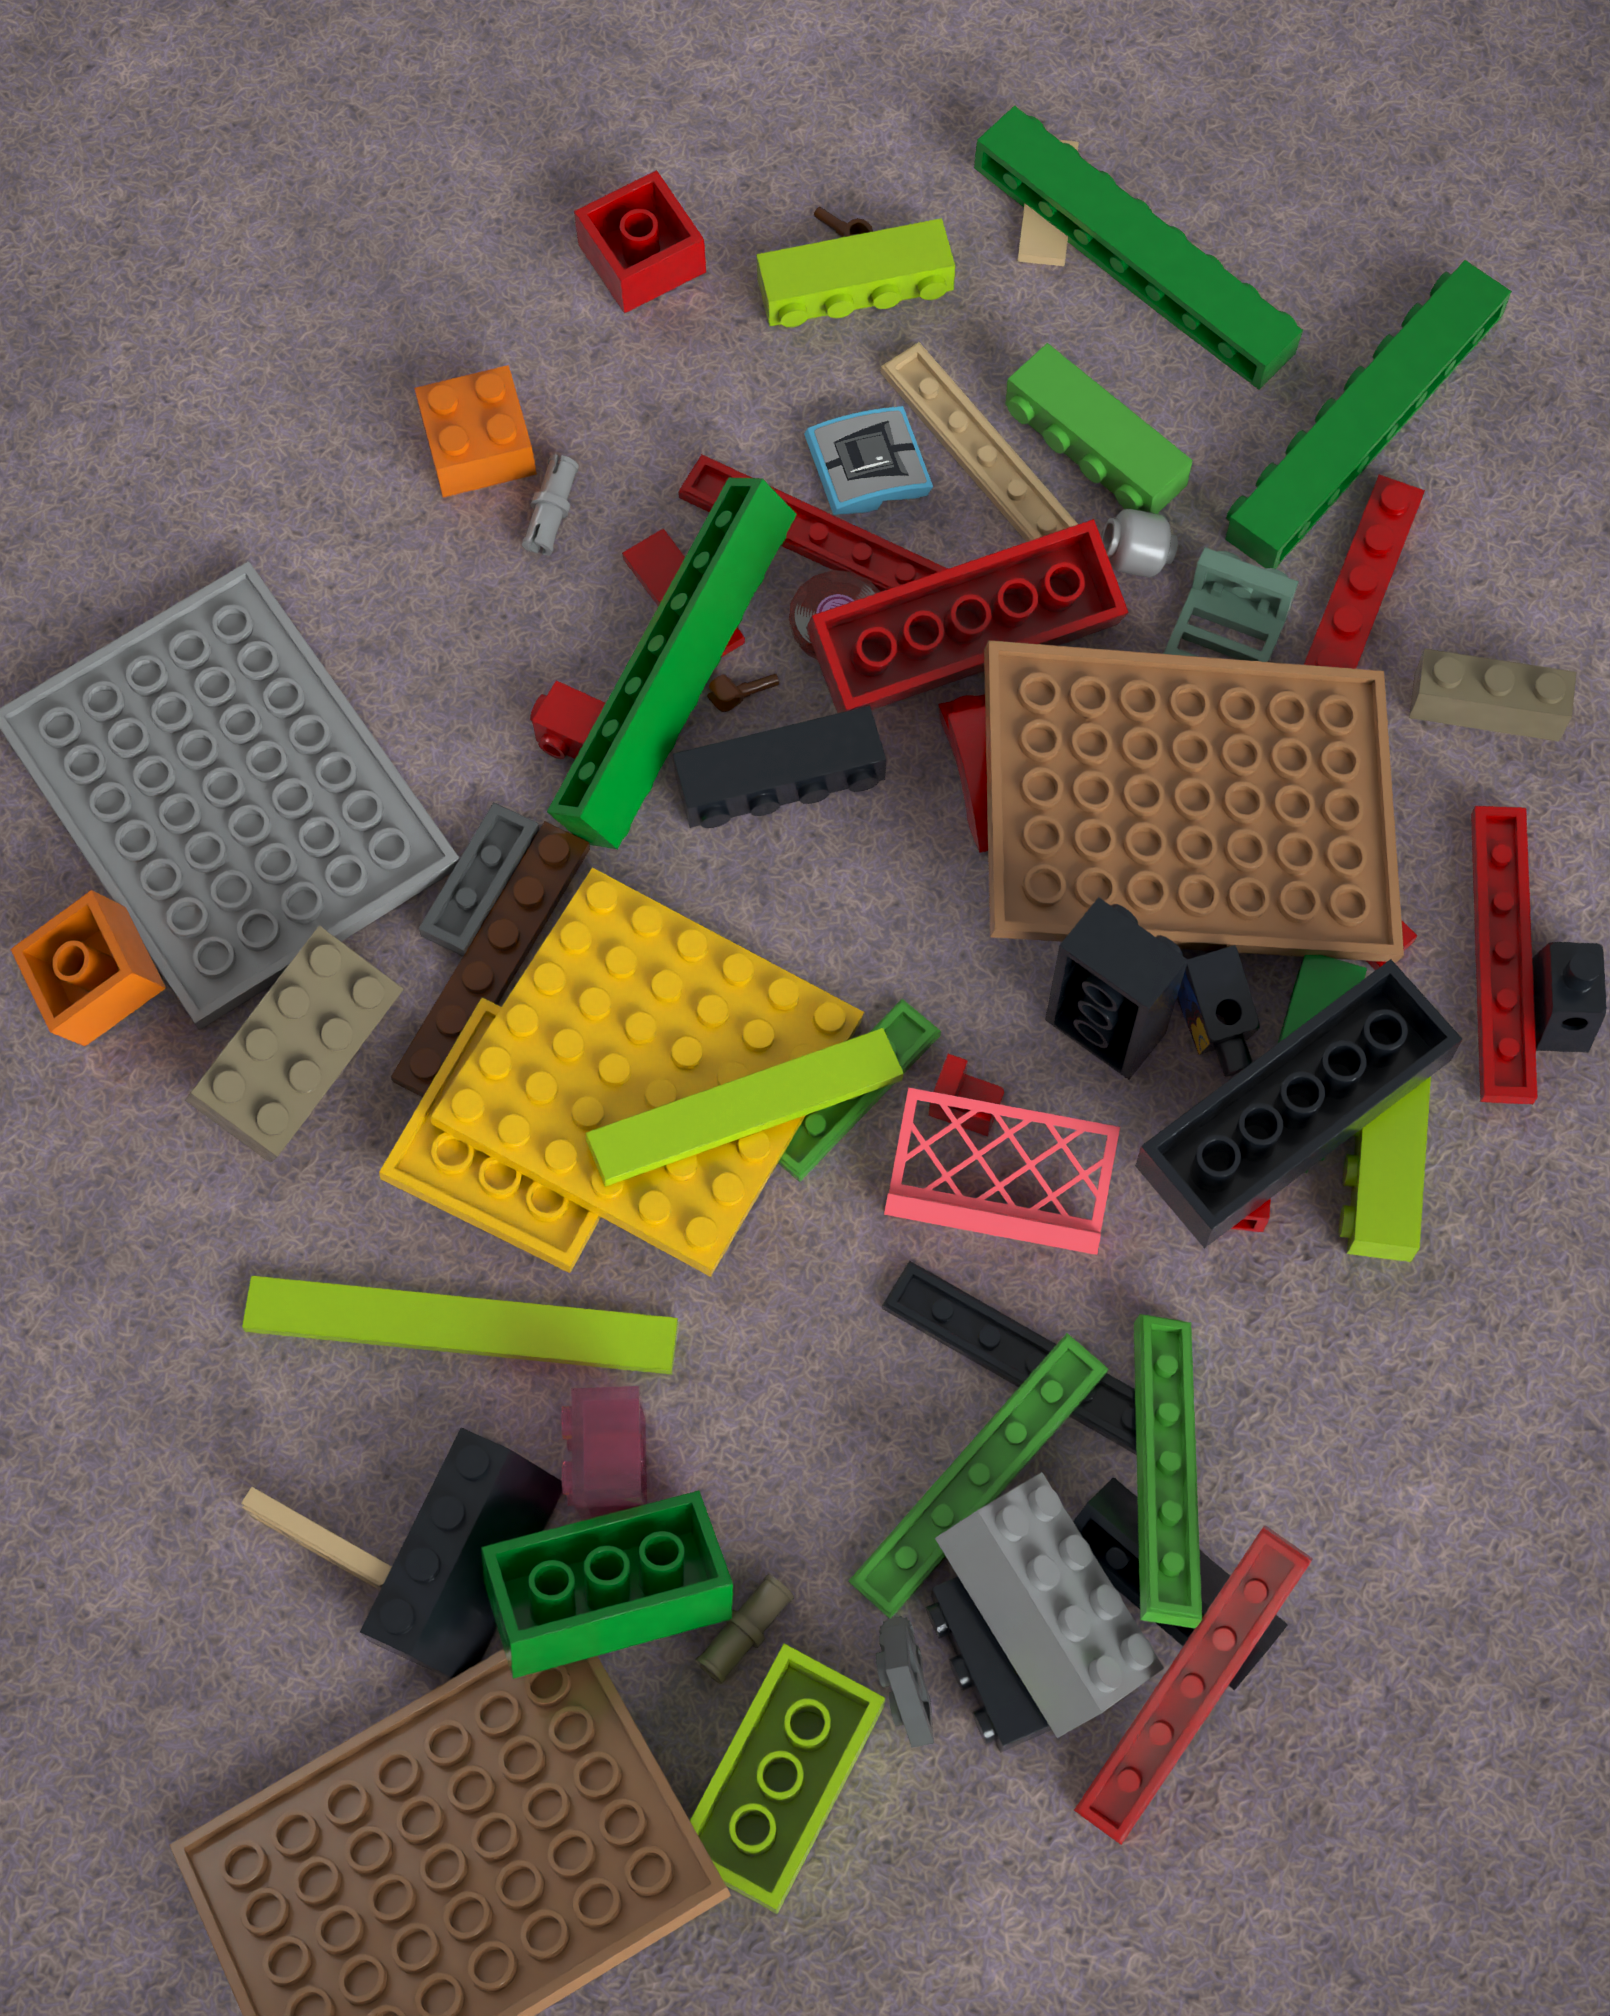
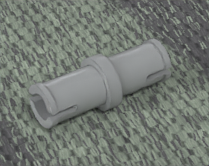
M551 455L548 458V466L540 491L535 492L530 504L533 513L526 535L522 541V547L527 551L538 553L540 546H542V554L550 556L553 552V545L561 519L568 516L570 503L567 500L579 465L573 459L563 455L561 456L560 464H557L558 455Z

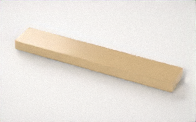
M920 342L881 366V374L1026 542L1078 525Z

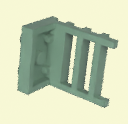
M1204 547L1197 563L1192 588L1163 654L1199 657L1178 649L1181 639L1238 660L1269 662L1290 613L1299 581L1288 578L1286 574L1277 569H1263L1241 561L1233 553L1227 551L1217 552ZM1193 614L1266 642L1263 650L1260 651L1190 625L1188 622Z

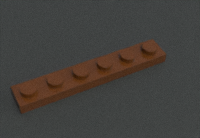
M544 821L391 1075L394 1083L423 1097L481 998L498 1005L590 850L589 842Z

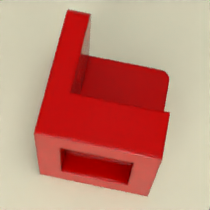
M949 1053L947 1054L933 1092L995 1104L1001 1103L1004 1095L1003 1087L967 1075L968 1060ZM930 1102L928 1116L952 1123L940 1104ZM948 1106L956 1119L970 1111L968 1109ZM978 1112L963 1122L961 1126L988 1137L995 1117L990 1113Z

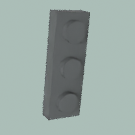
M493 802L419 927L421 937L464 956L540 830L538 823Z

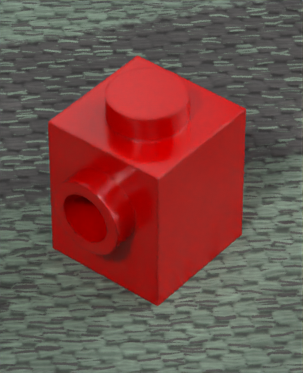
M556 680L548 695L541 694L538 697L531 711L530 721L533 724L535 738L539 742V747L545 753L557 759H564L566 755L576 759L606 703Z

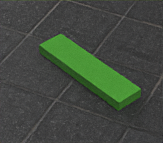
M903 999L870 1031L884 1029L903 1073L941 1036V1031ZM894 1084L807 1114L778 1164L796 1180L801 1182Z

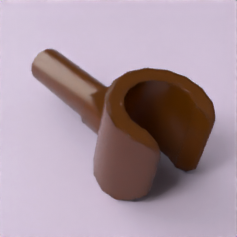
M818 207L814 212V217L835 230L841 237L873 232L872 226L864 219L857 218L846 223L822 207Z
M723 674L710 682L709 689L712 692L707 697L719 711L728 712L738 706L745 697L778 686L779 678L777 674H772L736 686L726 674Z

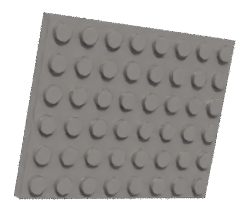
M249 561L0 708L1 732L113 901L127 908L150 957L198 1030H201L273 985L318 926H321L342 942L451 874L460 859Z

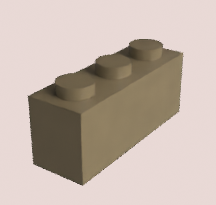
M1424 648L1414 673L1409 718L1559 742L1572 718L1577 672Z

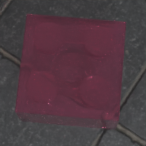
M639 1386L571 1388L572 1406H562L561 1412L563 1440H567L568 1452H572V1461L562 1462L563 1495H567L568 1506H575L581 1521L647 1504L646 1410Z

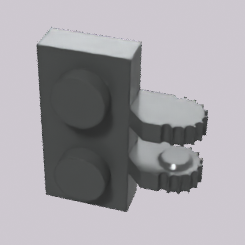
M902 1616L888 1618L880 1626L879 1644L882 1652L876 1653V1665L881 1686L883 1688L891 1686L892 1692H889V1703L895 1726L904 1725L912 1748L934 1744L931 1699L924 1681L922 1655L919 1646L915 1644V1633L911 1621H908L907 1617L902 1618Z

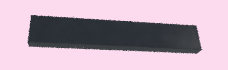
M910 1260L882 1305L883 1310L1017 1387L1021 1386L1057 1345ZM1107 1373L1069 1417L1137 1455L1135 1389Z

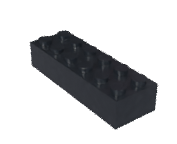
M1390 959L1144 1143L1140 1148L1135 1166L1205 1249L1449 1063L1463 1039L1393 960Z

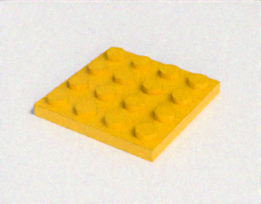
M481 998L380 1169V1179L571 1273L601 1217L431 1124L432 1113L501 1009L500 1006Z

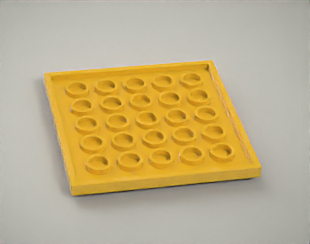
M592 867L432 1113L431 1124L711 1277L806 1115L606 1187L586 1142V1132L850 1040L861 1023L864 1012Z

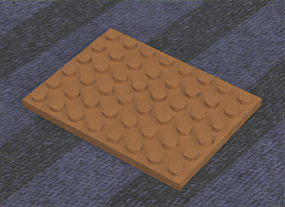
M988 641L984 649L990 937L1062 942L1099 897L1109 905L1119 904L1125 907L1136 917L1139 926L1155 937L1162 935L1169 938L1180 949L1217 951L1236 945L1238 953L1300 957L1305 955H1324L1335 959L1387 962L1390 959L1393 962H1398L1404 956L1384 671Z
M502 1649L169 1844L243 2016H535L731 1896L598 1656L513 1679L505 1651Z

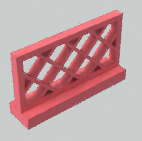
M908 1087L884 1215L1097 1255L1120 1127ZM917 1100L940 1104L952 1123L928 1140H925L913 1123ZM948 1106L968 1109L970 1111L956 1119ZM978 1112L993 1114L1005 1133L978 1151L961 1124ZM1001 1116L1022 1119L1023 1121L1009 1129ZM1030 1122L1043 1123L1058 1143L1031 1161L1013 1134ZM1054 1126L1075 1129L1076 1131L1062 1139ZM956 1128L973 1152V1155L947 1172L930 1145ZM1085 1131L1107 1135L1103 1158L1086 1170L1081 1167L1066 1145ZM911 1132H913L921 1145L908 1153ZM1009 1138L1026 1162V1165L1000 1182L982 1155ZM1062 1148L1079 1175L1053 1192L1035 1165ZM922 1150L927 1152L942 1174L940 1178L925 1188L902 1184L906 1161ZM977 1159L995 1186L978 1198L963 1196L951 1176ZM1101 1167L1098 1188H1096L1088 1175ZM1030 1169L1048 1196L1030 1208L1016 1206L1004 1186ZM1083 1179L1096 1197L1092 1220L1069 1216L1057 1199V1196ZM946 1180L955 1194L932 1189ZM999 1190L1008 1204L985 1199ZM1052 1200L1061 1214L1038 1209Z

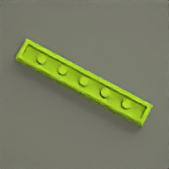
M881 1028L586 1132V1142L606 1187L902 1081L904 1073L884 1029Z

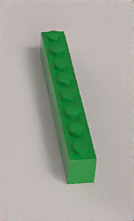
M1014 105L977 139L974 169L1024 207V204L1028 205L1068 236V243L1258 390L1296 354L1303 329L1297 326V323L1289 314L1274 308L1260 296L1252 285L1242 283L1224 269L1216 257L1202 252L1188 241L1180 229L1166 224L1152 213L1144 201L1133 198L1116 185L1114 179L1108 173L1098 171L1085 161L1072 145L1062 143L1049 133L1037 118L1026 115Z
M1466 260L1452 274L1447 271L1444 272L1431 289L1430 299L1424 305L1416 303L1407 313L1399 333L1395 337L1388 334L1380 342L1372 358L1374 360L1366 369L1362 366L1355 369L1344 386L1345 392L1338 400L1330 398L1324 403L1315 417L1316 424L1308 433L1301 430L1294 436L1285 451L1287 456L1278 465L1272 462L1264 469L1255 486L1257 489L1248 498L1242 495L1234 502L1226 515L1229 525L1225 540L1264 568L1276 569L1500 320L1512 291Z
M728 478L547 810V813L568 831L589 842L592 846L618 850L622 840L627 836L645 797L650 793L668 754L673 750L676 739L691 711L696 707L699 696L713 670L718 666L721 655L730 638L741 623L743 614L753 595L763 582L765 573L776 552L786 539L787 532L797 514L763 478Z

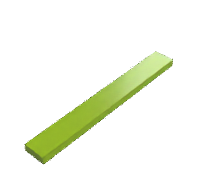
M251 1276L242 1328L245 1332L672 1374L678 1318Z

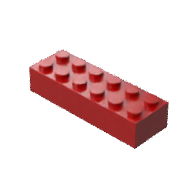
M1092 519L811 616L806 629L837 713L869 705L871 710L984 672V649L989 640L1059 646L1116 626L1129 612L1095 520Z

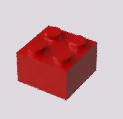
M657 170L574 211L578 245L624 314L706 273L704 238Z

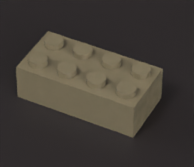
M318 926L185 1101L270 1163L273 1162L404 989L321 926Z

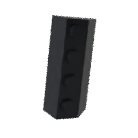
M461 1427L360 1633L369 1642L448 1679H452L480 1663L497 1630V1624L484 1584L481 1547L544 1531L566 1483L511 1449Z

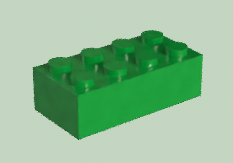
M699 1490L481 1547L484 1584L513 1679L732 1619L733 1582Z

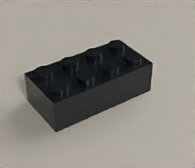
M1098 897L1059 945L1045 1020L1130 1080L1167 1032L1188 959L1183 957L1181 949L1172 940L1162 935L1155 937L1139 926L1136 917L1125 907L1119 904L1109 905Z

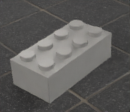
M1042 1472L980 1508L935 1538L1057 1738L1103 1713L1164 1669L1153 1651L1152 1645L1143 1635L1123 1603L1119 1592L1113 1587L1093 1555L1089 1544L1080 1534L1062 1505L1059 1496L1052 1489Z

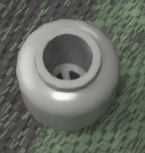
M1129 508L1118 513L1116 518L1108 519L1101 538L1113 570L1148 578L1160 573L1165 563L1171 564L1173 562L1178 546L1177 536L1171 534L1170 523L1165 516Z

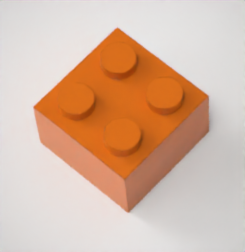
M509 365L414 388L443 498L537 475L532 445Z
M93 890L86 893L10 949L49 1032L82 1046L90 1044L166 989L127 908Z

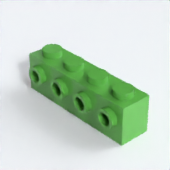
M1046 343L1008 378L1005 405L1010 414L1021 424H1029L1040 433L1053 451L1059 454L1064 453L1078 464L1086 478L1094 483L1100 482L1111 491L1124 509L1129 508L1158 514L1187 486L1193 460L1050 344Z

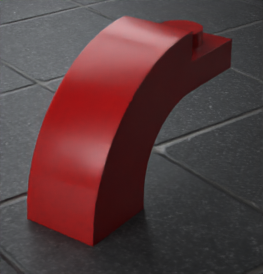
M985 694L979 696L966 695L954 701L938 704L941 724L958 767L968 825L978 851L981 853L988 851Z

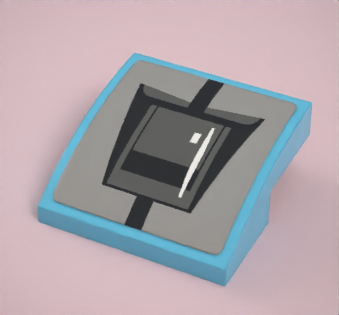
M903 406L868 410L838 417L809 427L804 433L833 515L870 512L877 510L883 501L920 498L927 496L933 488Z

